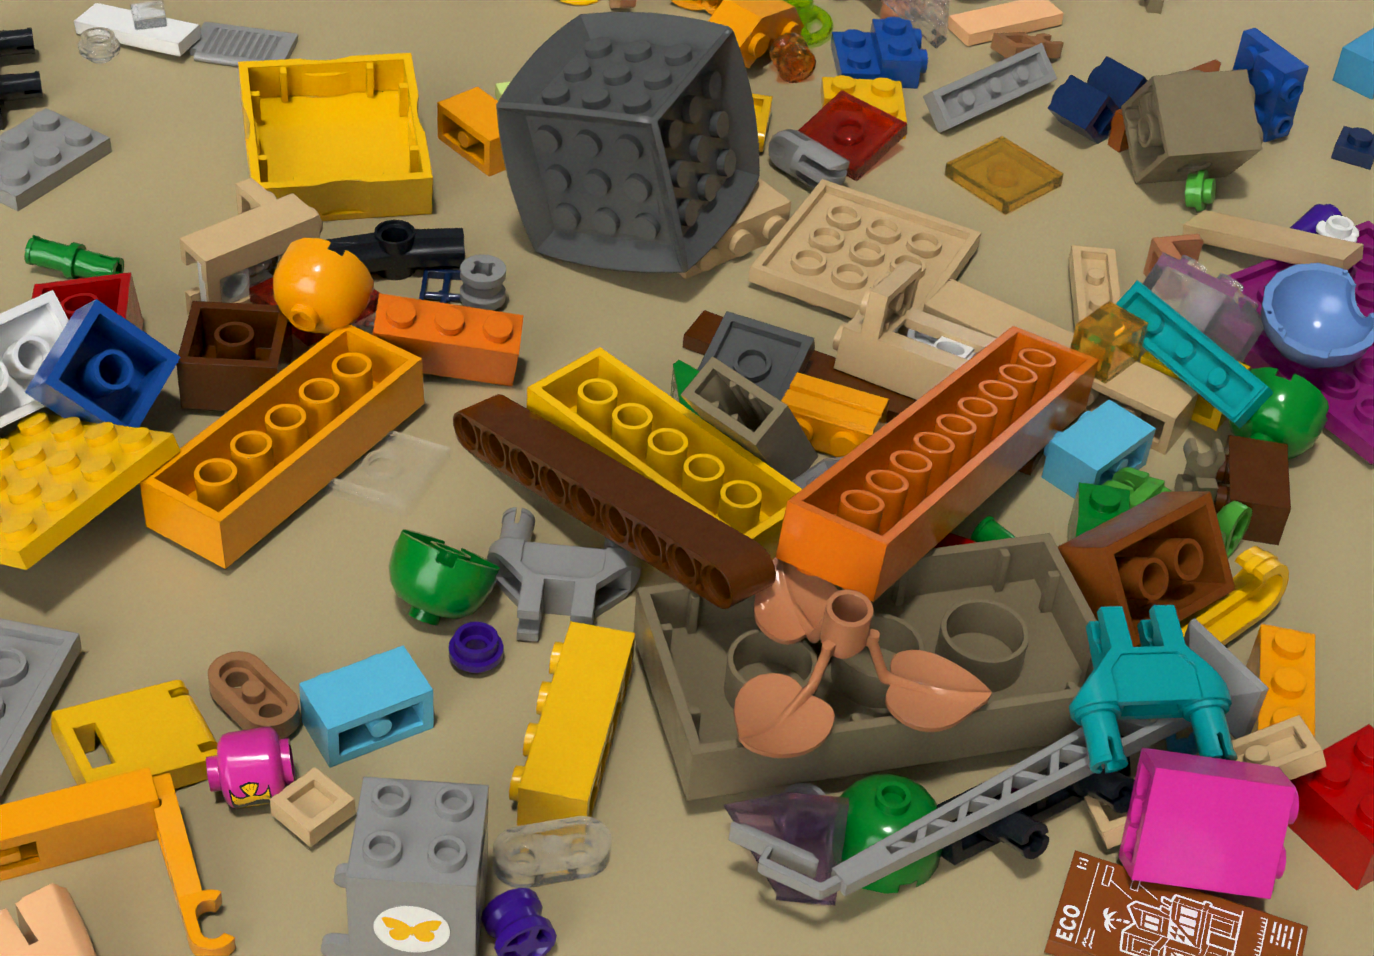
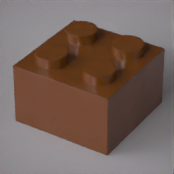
M192 301L178 353L181 358L176 364L181 408L229 411L291 364L293 355L292 324L281 312L278 305Z

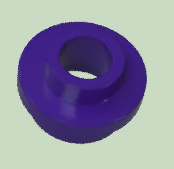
M469 622L460 626L449 642V658L457 668L466 672L480 673L495 668L503 658L504 645L502 639L491 625L484 622Z

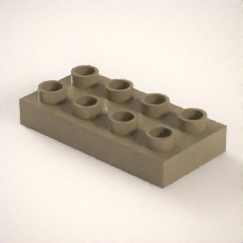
M1050 533L932 548L874 602L871 601L873 616L870 629H876L880 632L878 643L889 672L891 660L898 652L923 650L940 655L969 671L992 691L989 701L956 726L940 732L918 731L902 724L887 709L885 697L890 685L879 681L869 648L865 646L861 652L851 658L840 659L834 656L830 658L818 689L812 696L824 700L833 708L835 717L832 731L825 742L817 749L805 755L792 758L763 756L746 749L742 743H739L733 713L735 699L746 682L761 674L779 673L790 676L803 689L807 685L821 653V640L817 643H811L805 637L797 643L786 645L777 643L767 637L759 629L754 618L755 595L728 609H722L679 582L637 587L633 633H635V641L687 801L721 795H736L747 791L795 783L845 778L862 773L939 761L947 762L971 756L1051 745L1082 727L1071 719L1068 706L1093 671L1086 625L1089 621L1097 620ZM834 585L839 591L844 590L843 588Z

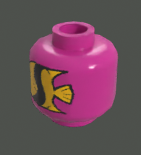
M259 727L225 733L219 738L217 755L206 757L210 791L222 790L226 803L232 808L239 809L270 804V798L279 794L285 787L296 780L290 739H280L279 734L271 727Z

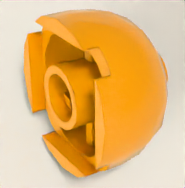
M304 237L291 242L276 266L273 275V293L279 309L296 328L312 333L330 334L336 328L345 327L348 324L352 325L361 315L370 301V295L374 289V281L368 268L356 255L345 250L343 256L328 249L331 244L330 241L320 238Z

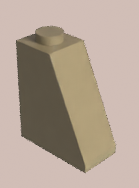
M713 356L681 394L682 398L703 420L790 481L807 471L819 457L788 405Z

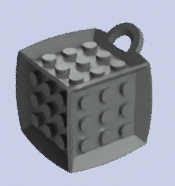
M646 12L580 14L561 27L532 54L509 83L496 104L499 137L506 173L527 235L536 252L564 261L616 271L686 273L710 251L731 227L749 199L760 176L758 131L750 83L734 31L729 26L683 16Z

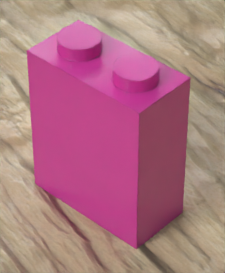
M1142 747L1118 858L1131 880L1271 899L1275 879H1280L1285 871L1286 850L1283 844L1288 824H1293L1298 815V792L1295 785L1279 767Z

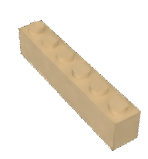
M950 279L924 304L923 312L994 338H998L1009 328L1015 326L1100 359L1086 409L1080 416L1088 410L1092 412L1110 399L1156 428L1151 449L1166 455L1190 425L1198 393L1182 381L953 279Z

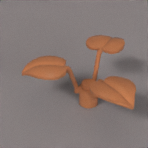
M774 558L772 560L775 566L776 579L772 586L755 594L754 618L756 624L767 637L777 643L789 645L807 637L811 643H817L821 640L822 648L811 677L803 689L795 679L779 673L761 674L743 685L735 699L733 713L738 741L746 749L772 758H792L805 755L821 746L832 731L835 714L833 708L827 702L812 695L818 689L832 656L840 659L851 658L861 652L865 646L869 648L879 681L890 685L885 697L887 709L897 720L912 729L923 732H940L952 728L989 701L992 691L982 681L954 662L923 650L898 652L891 660L889 672L878 643L880 632L876 629H870L873 605L868 597L855 590L846 589L839 591L832 583L817 576L805 575L799 572L795 566L780 559Z

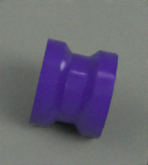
M529 888L508 890L496 896L482 911L481 921L488 935L497 938L494 949L498 956H544L554 946L557 937L550 920L541 916L543 906L535 891Z

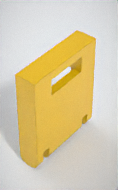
M172 680L51 712L52 735L77 785L149 767L152 777L170 773L174 789L208 780L206 757L217 755L218 743L182 680ZM96 731L111 764L92 769L85 753L95 751Z

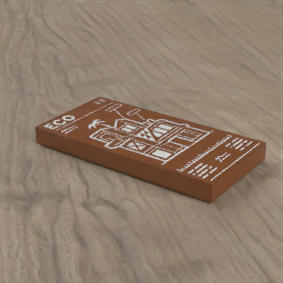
M1075 850L1044 952L1054 956H1303L1308 926L1192 888L1131 880L1124 866Z

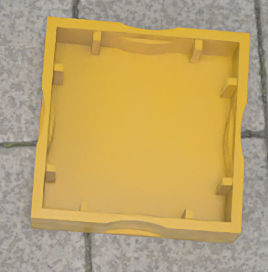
M411 53L356 55L332 60H307L299 58L238 62L249 178H253L264 189L271 191L277 199L294 193L309 207H313L320 215L322 221L432 214L433 175L425 131L418 118L419 95Z

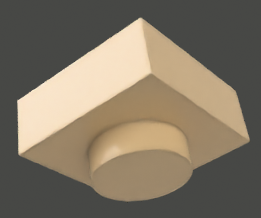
M313 767L285 787L279 794L270 798L271 814L308 846L312 847L355 815V799L318 768Z

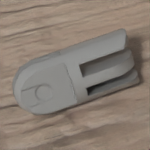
M793 129L779 131L772 136L769 142L768 151L771 161L779 169L812 189L822 179L839 185L845 182L846 169L849 168L850 161L800 131Z

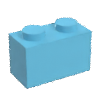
M1109 399L1092 412L1088 410L1083 413L1078 421L1065 431H1058L1054 435L1053 439L1044 448L1046 460L1041 477L1075 499L1079 482L1102 485L1104 482L1112 480L1114 473L1123 467L1139 470L1145 466L1156 428Z
M404 645L299 683L302 723L329 768L434 728L433 689Z

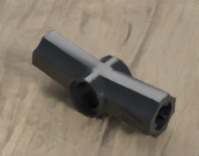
M393 219L379 223L375 227L374 233L326 239L331 242L328 247L329 250L343 256L345 250H348L357 256L368 268L370 274L377 273L388 280L406 279L411 277L416 269L460 268L461 263L465 260L463 228L414 229V226L409 222Z

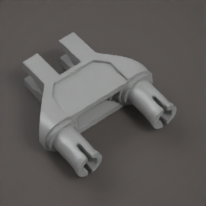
M517 507L507 509L503 513L500 539L495 541L488 551L487 559L500 567L496 583L518 607L517 618H519L516 640L538 642L543 613L570 616V621L594 625L596 617L617 605L633 590L641 574L639 558L606 537L604 549L531 542L532 531L536 521L535 516L525 508L521 509L519 523H515Z

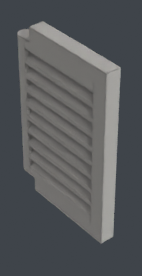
M204 22L200 29L201 38L189 48L190 55L194 56V61L238 67V62L289 59L298 42V34Z

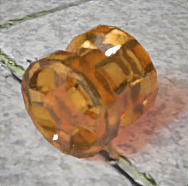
M794 32L785 33L773 41L769 55L777 68L778 74L784 81L799 83L812 75L816 67V59L813 52L809 49L806 40L800 34Z

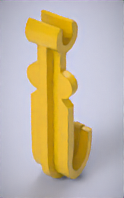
M1253 546L1238 555L1234 562L1243 568L1233 577L1236 590L1180 621L1183 637L1189 622L1195 618L1223 645L1229 643L1267 616L1276 607L1289 581L1287 566L1281 563L1277 556L1269 551H1264L1258 546Z

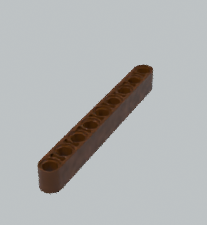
M497 394L454 413L453 426L456 436L468 452L715 606L728 609L774 584L776 579L774 563L766 549L758 542L508 397Z

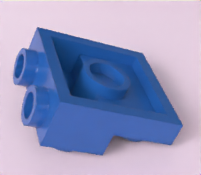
M899 17L872 19L870 32H862L856 29L846 30L845 32H832L830 46L837 76L845 75L853 79L871 80L888 78L893 81H901L902 88L918 89L920 73H926L928 54L926 49H921V29L913 28L911 20H904Z
M1257 28L1244 30L1242 33L1233 70L1247 69L1249 82L1255 90L1254 108L1257 123L1263 131V142H1268L1289 135L1300 95L1304 89L1309 66Z

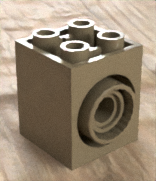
M1247 69L1215 72L1186 70L1167 75L1152 76L1121 106L1135 184L1187 180L1189 173L1198 174L1199 170H1207L1209 178L1227 177L1262 150L1263 131L1257 123L1254 108L1255 90L1249 82Z

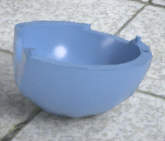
M1321 263L1295 264L1276 273L1265 286L1261 307V320L1267 337L1282 356L1307 368L1318 369L1344 366L1362 357L1374 342V313H1370L1366 317L1359 310L1355 299L1356 284L1347 269Z

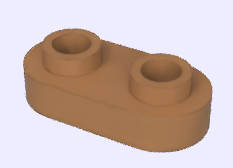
M235 651L223 654L211 663L208 669L210 695L243 730L271 727L276 730L280 739L288 737L296 730L300 722L298 697L260 658L248 652Z

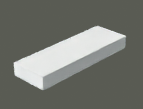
M95 3L74 20L76 34L179 57L201 38L200 25L100 3Z

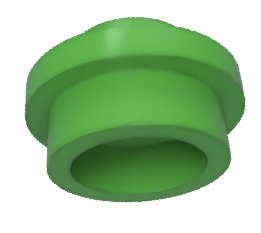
M1199 170L1198 174L1189 173L1185 186L1186 207H1195L1197 212H1202L1206 209L1207 204L1214 203L1216 194V181L1214 178H1209L1207 170Z

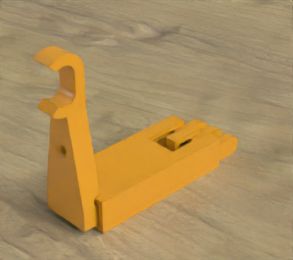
M147 767L0 805V881L158 840L192 953L195 956H229L236 949L235 937L223 933L220 937L211 939L203 936L197 920L198 917L206 912L216 913L222 904V894L219 890H202L170 773L152 777L150 768Z

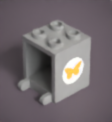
M363 777L348 863L339 864L334 874L335 884L346 888L348 934H326L321 944L323 955L478 956L482 927L481 916L484 910L488 870L489 785Z

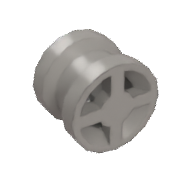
M481 254L465 259L460 265V278L463 282L460 287V301L467 307L496 310L501 307L505 302L506 291L503 285L506 279V265L495 256Z

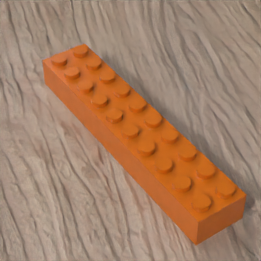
M1012 326L787 501L775 558L795 566L799 572L805 575L817 576L844 590L858 591L874 602L1043 449L1058 431L1065 429L1086 409L1100 359Z

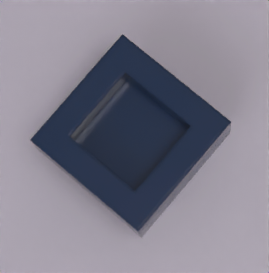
M1343 126L1334 146L1331 159L1371 170L1374 163V134L1364 128Z

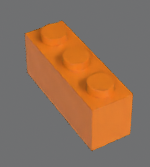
M379 293L373 335L421 357L424 374L512 387L519 357L524 315Z

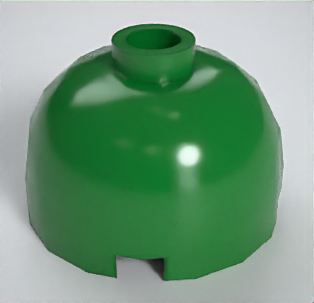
M1263 367L1251 369L1250 372L1265 383L1274 393L1240 429L1229 420L1232 434L1234 436L1287 444L1288 459H1293L1312 448L1328 419L1326 414L1329 410V405L1321 391L1308 380L1296 374L1293 375L1291 381L1275 376L1278 371L1277 368Z
M403 529L392 549L389 562V576L397 596L411 605L408 615L422 622L438 626L441 617L461 619L474 614L486 603L497 581L496 577L500 569L498 565L464 548H461L460 551L444 545L445 541Z
M889 773L869 775L850 785L836 800L827 830L825 842L827 851L829 853L831 850V854L837 860V866L936 810L937 803L923 786L907 777ZM942 849L862 889L884 894L898 893L900 885L911 884L917 881L916 887L926 883L937 870Z

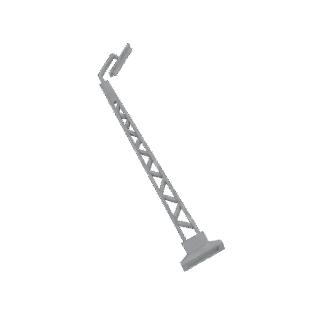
M1194 618L1188 624L1184 636L1185 644L1211 665L1225 681L1232 700L1230 710L1225 714L1230 734L1235 739L1251 734L1269 688ZM1183 718L1151 719V721L1144 719L1117 720L1120 735L1125 736L1121 740L1126 757L1140 751L1142 747L1146 748L1191 726V722ZM1079 728L832 868L830 878L821 883L809 878L816 877L819 860L811 852L745 823H731L729 841L760 854L757 870L768 878L817 900H822L839 890L844 896H847L1094 774L1089 768L1090 761L1087 747H1085L1086 742L1083 728ZM1059 762L1070 764L1059 770ZM1047 768V775L1038 774V772ZM1012 787H1013V788L1020 789V790H1018V791H1016V792H1014V793L1011 794V788H1012ZM1001 794V795H1000V800H997V799H994V798H993V797H995V796ZM968 811L973 812L972 814L966 816Z

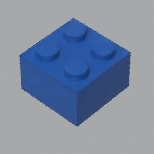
M95 299L75 310L28 385L25 393L64 419L78 417L80 421L112 422L115 425L139 428L181 357Z

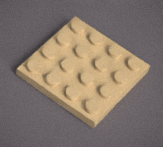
M822 179L750 266L748 281L766 287L771 291L780 292L806 301L813 306H820L846 315L852 319L860 308L867 289L870 287L874 288L881 282L887 272L891 273L907 260L922 266L912 308L923 311L924 304L950 279L956 280L979 247L981 232Z

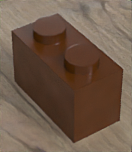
M1228 435L1224 448L1225 462L1219 468L1215 478L1218 484V491L1214 501L1216 514L1228 503L1238 501L1252 508L1251 521L1242 540L1279 545L1291 511L1288 446L1284 443Z

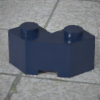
M1106 56L1101 65L1092 70L1087 83L1070 75L1066 82L1060 85L1054 92L1048 109L1060 123L1099 144L1108 139L1115 111L1121 109V106L1148 80L1143 75Z

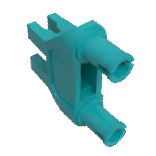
M1153 605L1149 610L1151 619L1141 620L1137 624L1141 647H1133L1122 606L1100 607L1097 611L1098 621H1089L1086 625L1093 671L1068 706L1071 719L1083 728L1090 761V771L1100 774L1102 772L1101 765L1104 764L1105 773H1111L1121 770L1128 765L1117 720L1183 718L1191 722L1199 756L1236 761L1238 758L1233 748L1225 716L1232 705L1229 689L1218 672L1185 644L1175 605Z

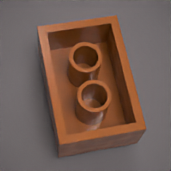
M1211 491L1162 492L1058 546L1062 557L1097 621V611L1100 607H1123L1133 647L1141 644L1137 624L1141 620L1151 619L1149 610L1153 605H1175L1180 622L1236 590Z

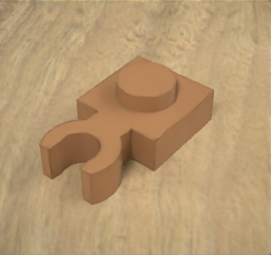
M1025 32L994 33L990 48L1006 59L1042 43L1048 58L1056 59L1060 58L1064 43L1062 41H1051L1052 35L1046 33H1039L1036 36H1030Z

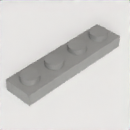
M1040 43L924 95L923 98L938 132L941 133L1056 80L1057 77L1044 46Z

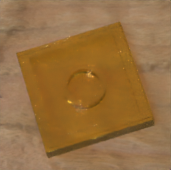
M1004 136L996 138L947 162L944 173L947 178L1005 215L1060 187L1064 175Z

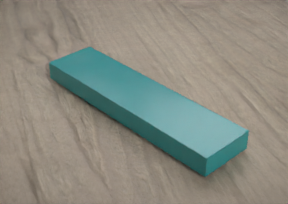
M1138 280L1106 314L1113 323L1239 429L1274 393L1259 378Z

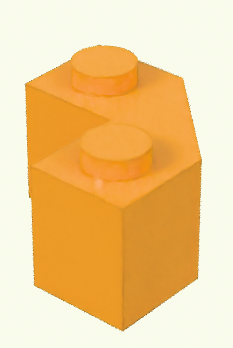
M723 0L708 20L709 22L732 28L745 67L748 69L767 49L782 57L789 46H793L798 41L804 27L795 6L783 0Z

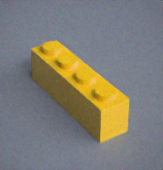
M570 621L564 643L555 641L549 664V674H553L552 682L542 681L537 699L536 714L541 715L538 724L529 722L524 738L523 756L528 758L525 766H515L510 782L509 800L518 801L517 826L586 839L633 670L635 633Z

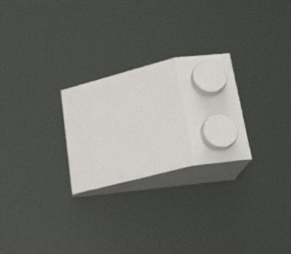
M53 290L0 313V428L45 407L26 394L25 390L69 321Z

